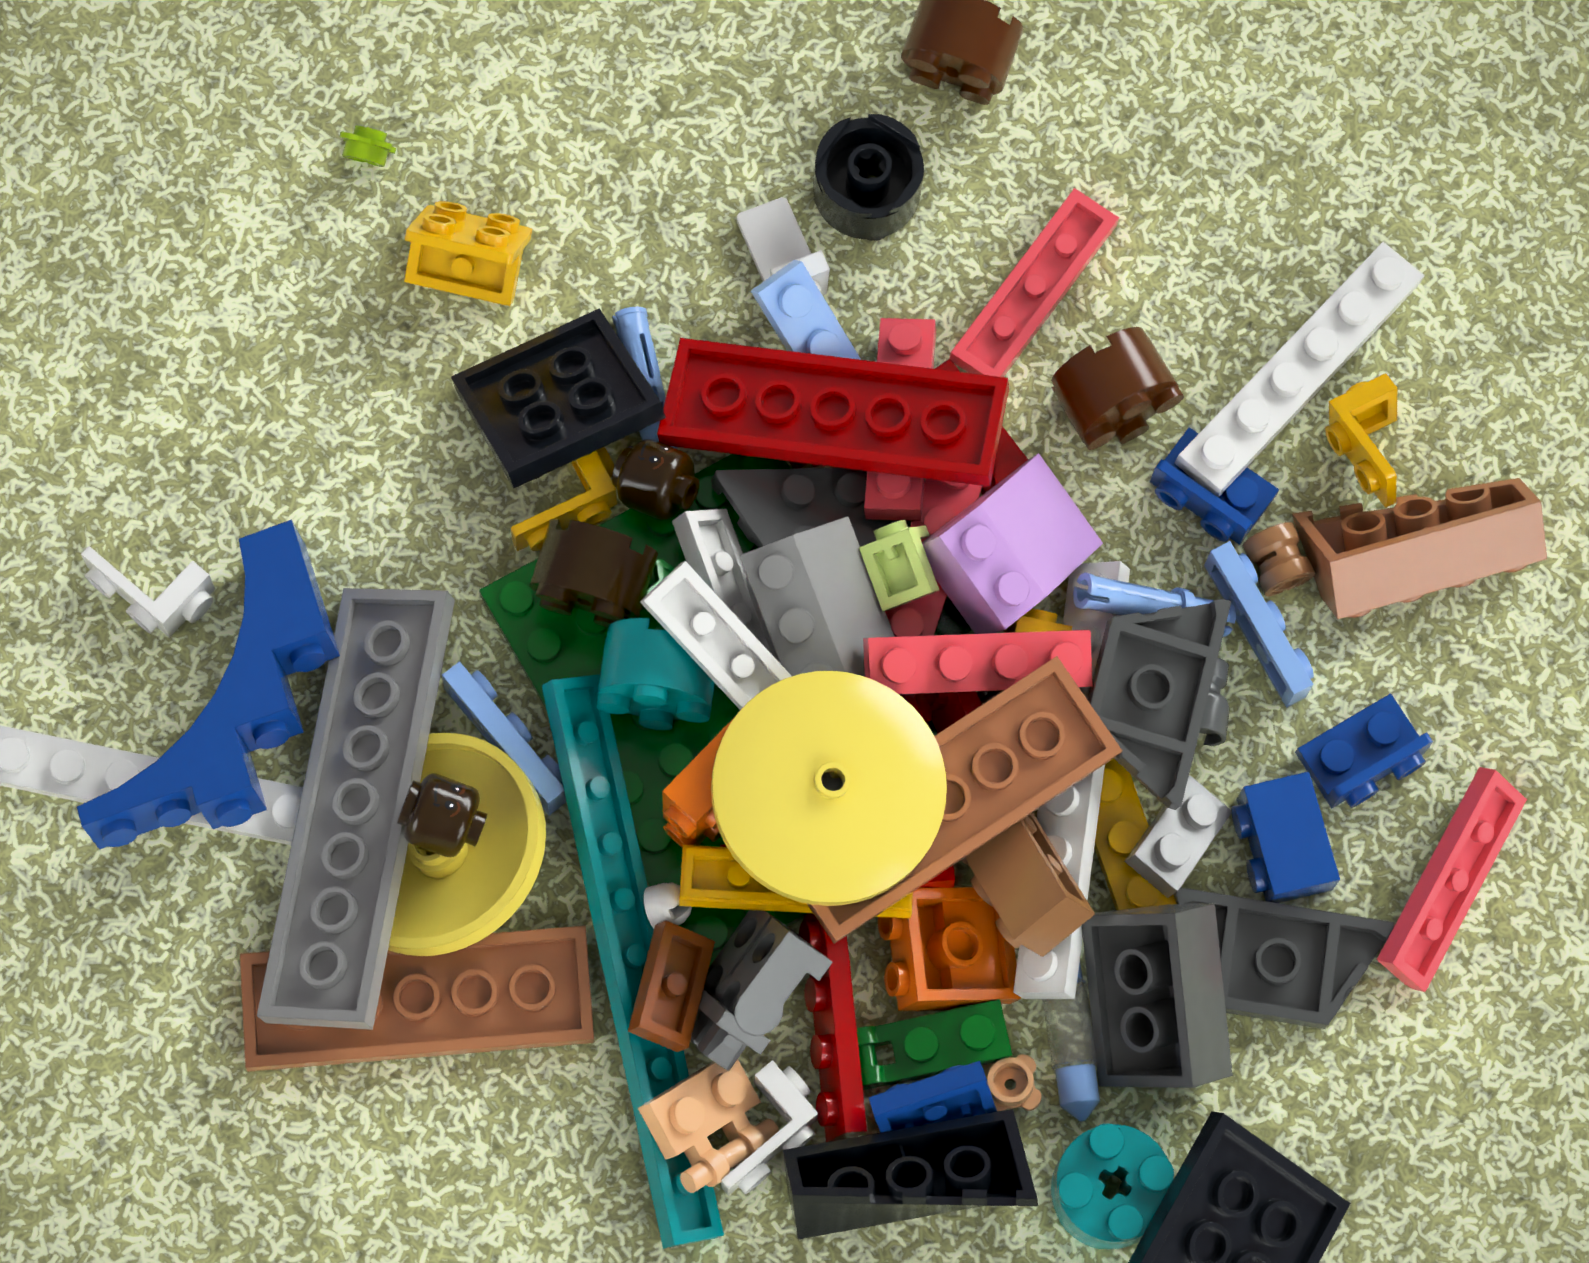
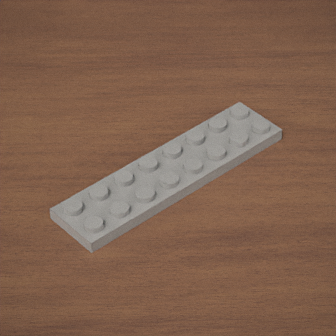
M343 588L334 633L340 656L328 662L257 1017L265 1023L373 1030L409 843L404 837L405 826L397 824V820L412 781L420 783L455 603V599L448 591Z

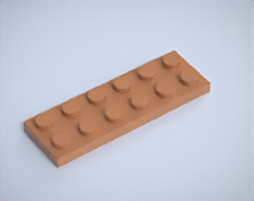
M1058 656L934 736L943 758L947 784L946 805L939 831L921 862L908 876L886 892L861 902L846 905L823 906L807 904L834 944L1120 755L1122 749Z
M586 926L492 933L464 949L435 956H412L388 950L373 1030L265 1023L257 1017L270 951L240 954L245 1068L248 1072L595 1043Z

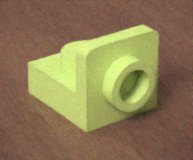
M900 520L873 531L876 541L859 547L882 611L891 610L939 591L921 539L930 536L926 525L908 528L906 521Z

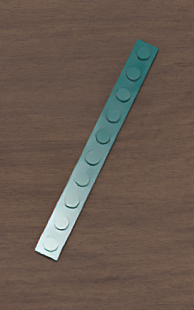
M600 675L552 679L542 685V691L663 1249L715 1239L724 1236L714 1187L705 1185L695 1193H690L683 1187L680 1175L692 1167L685 1153L682 1152L675 1157L665 1160L638 1110V1107L687 1078L689 1072L684 1050L675 1052L628 1032L654 928L647 918L644 907V891L648 885L610 713L596 708Z

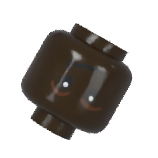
M644 439L635 446L626 447L619 455L612 475V483L617 488L618 498L622 504L657 520L671 519L681 508L684 510L689 509L697 497L700 485L699 479L694 477V462L690 455L652 439Z
M432 773L426 776L422 783L412 781L397 824L405 826L404 837L410 844L451 858L460 853L465 843L476 846L484 827L487 813L477 810L480 801L477 789L445 776Z

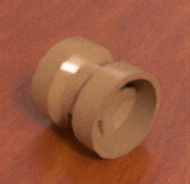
M1292 522L1277 524L1262 530L1248 538L1242 545L1247 557L1251 562L1256 563L1261 574L1258 582L1264 595L1267 597L1282 593L1283 590H1290L1303 585L1316 574L1310 559L1300 553L1298 548L1300 537Z

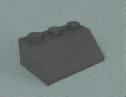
M1215 903L1168 904L1097 912L1082 924L1099 1087L1195 1088L1233 1076Z

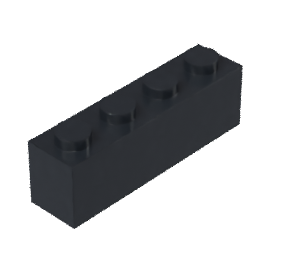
M1013 1109L783 1150L789 1201L798 1239L981 1206H1038L1036 1191Z

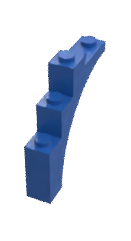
M292 519L239 538L245 572L244 614L233 657L215 694L190 729L156 762L114 790L77 806L81 825L99 850L108 846L120 847L134 841L138 835L160 827L179 826L198 813H202L212 829H216L221 826L233 827L243 824L252 815L267 810L251 752L260 748L271 749L284 744L290 737L304 733L287 675L295 672L313 671L321 667L326 661L340 656L307 547Z

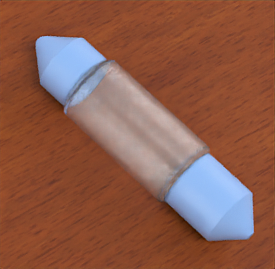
M1079 963L1075 999H1042L1051 1066L1056 1074L1060 1107L1081 1122L1085 1121L1099 1104L1100 1096L1095 1068L1097 1055L1086 981L1083 980L1081 963Z

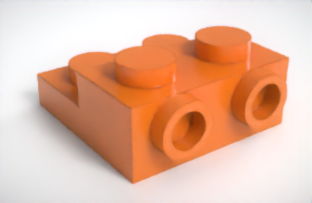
M732 720L662 791L663 818L667 821L663 828L682 848L683 845L699 846L707 837L712 842L721 837L713 812L711 780L718 748Z
M973 887L918 888L913 891L911 919L878 917L879 934L883 940H890L892 962L888 963L885 969V988L890 996L897 997L898 1011L951 1010L959 1005H976L999 999L1001 1004H1012L1021 999L1020 996L1013 993L1017 968L1015 948L999 932L995 921L1000 916L994 906L987 904Z

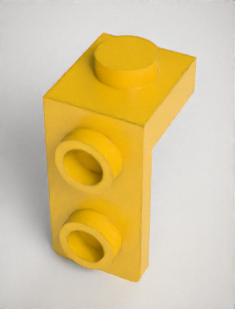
M1386 373L1368 382H1359L1350 387L1346 393L1330 400L1329 425L1325 427L1328 442L1334 452L1339 456L1344 454L1354 466L1356 478L1362 489L1367 494L1374 493L1385 508L1396 503L1397 476L1392 466L1368 435L1397 421L1398 388Z
M605 447L571 462L586 492L511 527L512 542L517 551L530 546L532 551L541 550L551 519H559L561 528L564 530L568 528L570 520L596 525L611 515L610 508L617 505L616 488L611 480L615 466Z

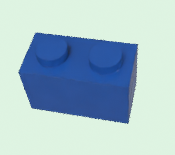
M1309 771L1244 786L1237 797L1238 805L1232 806L1231 814L1238 838H1248L1253 859L1247 860L1246 866L1250 885L1254 893L1263 892L1267 902L1282 903L1332 891L1340 881V877Z

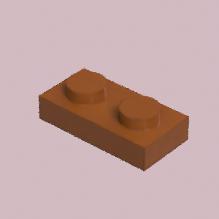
M667 920L655 925L628 1032L675 1052L689 1048L715 941Z

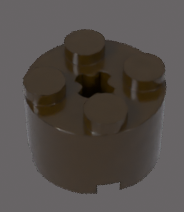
M551 519L530 582V588L536 592L535 595L541 598L540 607L567 616L572 615L574 608L592 612L595 614L593 622L608 628L615 621L639 618L642 609L640 601L646 595L658 552L646 545L642 555L629 549L632 537L601 526L570 520L568 529L562 530L559 519Z

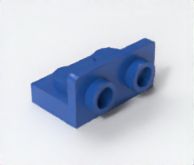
M1189 427L1165 460L1161 459L1157 464L1150 483L1157 487L1155 494L1166 505L1176 510H1182L1183 507H1186L1202 518L1200 524L1209 535L1222 542H1227L1230 538L1240 545L1277 496L1279 489L1248 467L1219 497L1205 489L1175 464L1178 455L1198 435L1196 431Z
M1390 693L1297 748L1295 753L1307 772L1309 771L1311 778L1331 809L1344 801L1348 803L1350 808H1354L1379 791L1375 784L1377 781L1391 773L1394 774L1397 780H1401L1426 763L1422 755L1431 746L1433 740L1427 732L1421 736L1418 735Z
M980 1061L965 1066H952L945 1069L941 1074L910 1084H898L883 1093L868 1097L880 1132L997 1112Z

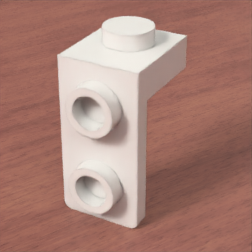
M786 198L775 199L740 212L737 215V224L763 282L793 260L803 262L821 294H827L830 268L822 250L811 254Z
M90 546L81 553L87 568L90 569L84 575L85 578L107 598H110L117 592L131 604L127 608L126 613L142 629L150 634L157 627L170 638L186 620L190 623L198 621L213 602V597L210 594L215 590L210 575L194 561L153 601Z
M772 1060L755 1074L754 1084L788 1124L721 1180V1188L728 1196L738 1187L744 1194L752 1191L772 1172L766 1165L782 1150L805 1146L816 1135L810 1126L817 1121L818 1112L805 1098L811 1091L803 1079L790 1066L782 1071Z

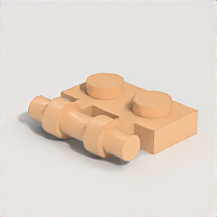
M738 1059L729 1071L712 1061L638 1107L665 1160L675 1157L682 1152L685 1153L692 1167L681 1173L680 1180L683 1187L690 1193H695L705 1185L715 1187L721 1183V1180L730 1173V1169L748 1158L779 1131L778 1126L771 1119H765L756 1126L750 1124L745 1112L761 1103ZM722 1127L729 1143L716 1150L710 1144L707 1136Z

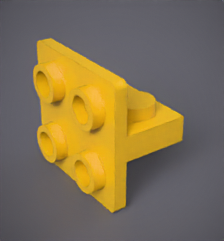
M438 201L435 202L434 206L427 205L406 229L405 241L411 242L404 282L511 306L515 298L523 249L531 239L532 228L519 225L520 220L507 214L491 213L488 214L487 218L468 214L465 206L454 202Z

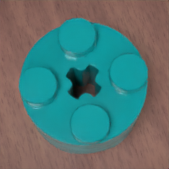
M650 618L623 619L609 625L604 644L596 708L598 710L611 714L628 713L640 716L639 724L641 726L655 730L672 729L674 720L698 723L709 721L715 683L666 630L648 629Z
M1101 1124L1079 1135L1068 1146L1058 1161L1051 1180L1052 1203L1061 1225L1081 1243L1097 1249L1128 1247L1141 1240L1174 1180V1169L1158 1143L1144 1132L1126 1125ZM1114 1175L1122 1181L1119 1190L1123 1194L1117 1193L1112 1199H1108L1102 1194L1105 1184L1098 1178L1107 1181Z

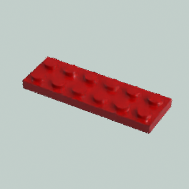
M680 338L663 407L666 418L660 420L657 435L659 442L674 447L990 487L1009 393V380L1006 377Z

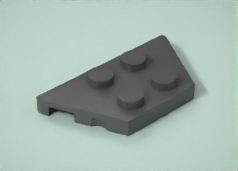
M839 467L716 470L711 479L712 488L716 494L720 495L723 493L740 517L737 524L748 541L754 543L758 548L847 516L861 547L876 541L873 531L900 521L865 518L864 503L867 471Z
M1226 599L1213 600L1210 604L1181 608V606L1163 608L1148 614L1138 612L1113 616L1107 621L1092 679L1093 687H1090L1087 700L1122 749L1120 755L1114 759L1161 803L1173 810L1182 806L1231 601Z
M1182 887L1174 894L1176 904L1215 903L1226 1013L1325 1029L1394 928V922Z

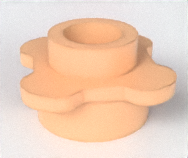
M1020 1054L1016 1058H1003L996 1063L982 1065L997 1111L1019 1107L1032 1111L1039 1106L1041 1092L1034 1085L1033 1074L1036 1071V1063L1033 1058ZM1013 1080L1016 1083V1087L1012 1090L1005 1087L1006 1081Z

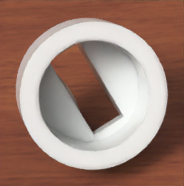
M661 883L645 889L644 907L647 918L653 928L665 920L679 926L689 917L692 907L679 906L680 885Z

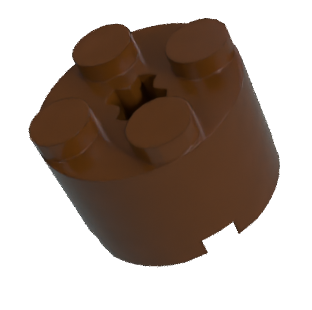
M920 0L901 53V59L911 68L909 79L912 82L938 89L941 81L961 87L959 94L964 99L988 105L992 95L999 94L1004 88L1024 30L1023 25L1014 16L1010 25L998 18L1001 8L986 0Z
M1141 327L1122 329L1106 336L1111 346L1101 349L1096 353L1091 345H1089L1065 362L1051 379L1054 385L1051 388L1055 393V397L1088 450H1094L1103 446L1115 436L1121 444H1124L1144 434L1149 429L1146 420L1156 413H1163L1173 408L1184 398L1173 375Z

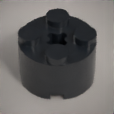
M868 114V118L850 120V117L841 120L833 125L823 136L816 152L813 194L818 211L831 227L849 237L878 241L903 228L915 214L921 196L924 163L920 145L911 130L889 116Z

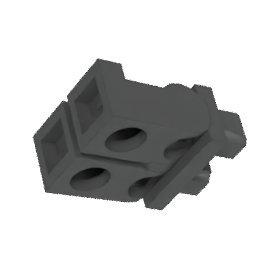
M749 910L708 968L690 1041L697 1045L696 1048L702 1054L727 1071L732 1068L747 1046L761 1055L771 1041L764 1034L771 1032L779 1025L783 1017V1004L805 974L808 973L819 981L833 962L798 933L767 911Z

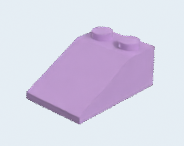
M1038 453L929 536L922 544L935 579L975 634H987L1007 629L1059 586L1103 542Z

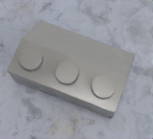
M848 516L739 555L779 661L791 676L814 671H840L865 677L863 638L895 637L887 615L880 607L859 550L860 545Z

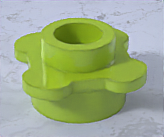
M355 125L353 134L340 132L339 136L345 141L343 157L359 162H367L379 167L385 166L387 154H395L396 148L392 147V144L385 142L387 133L369 127Z

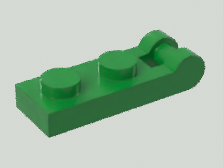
M1000 999L888 1024L857 1028L863 1090L932 1077L941 1074L945 1069L952 1066H965L980 1061L981 1065L996 1063L1003 1058L1013 1057ZM892 1044L896 1063L879 1065L875 1047Z

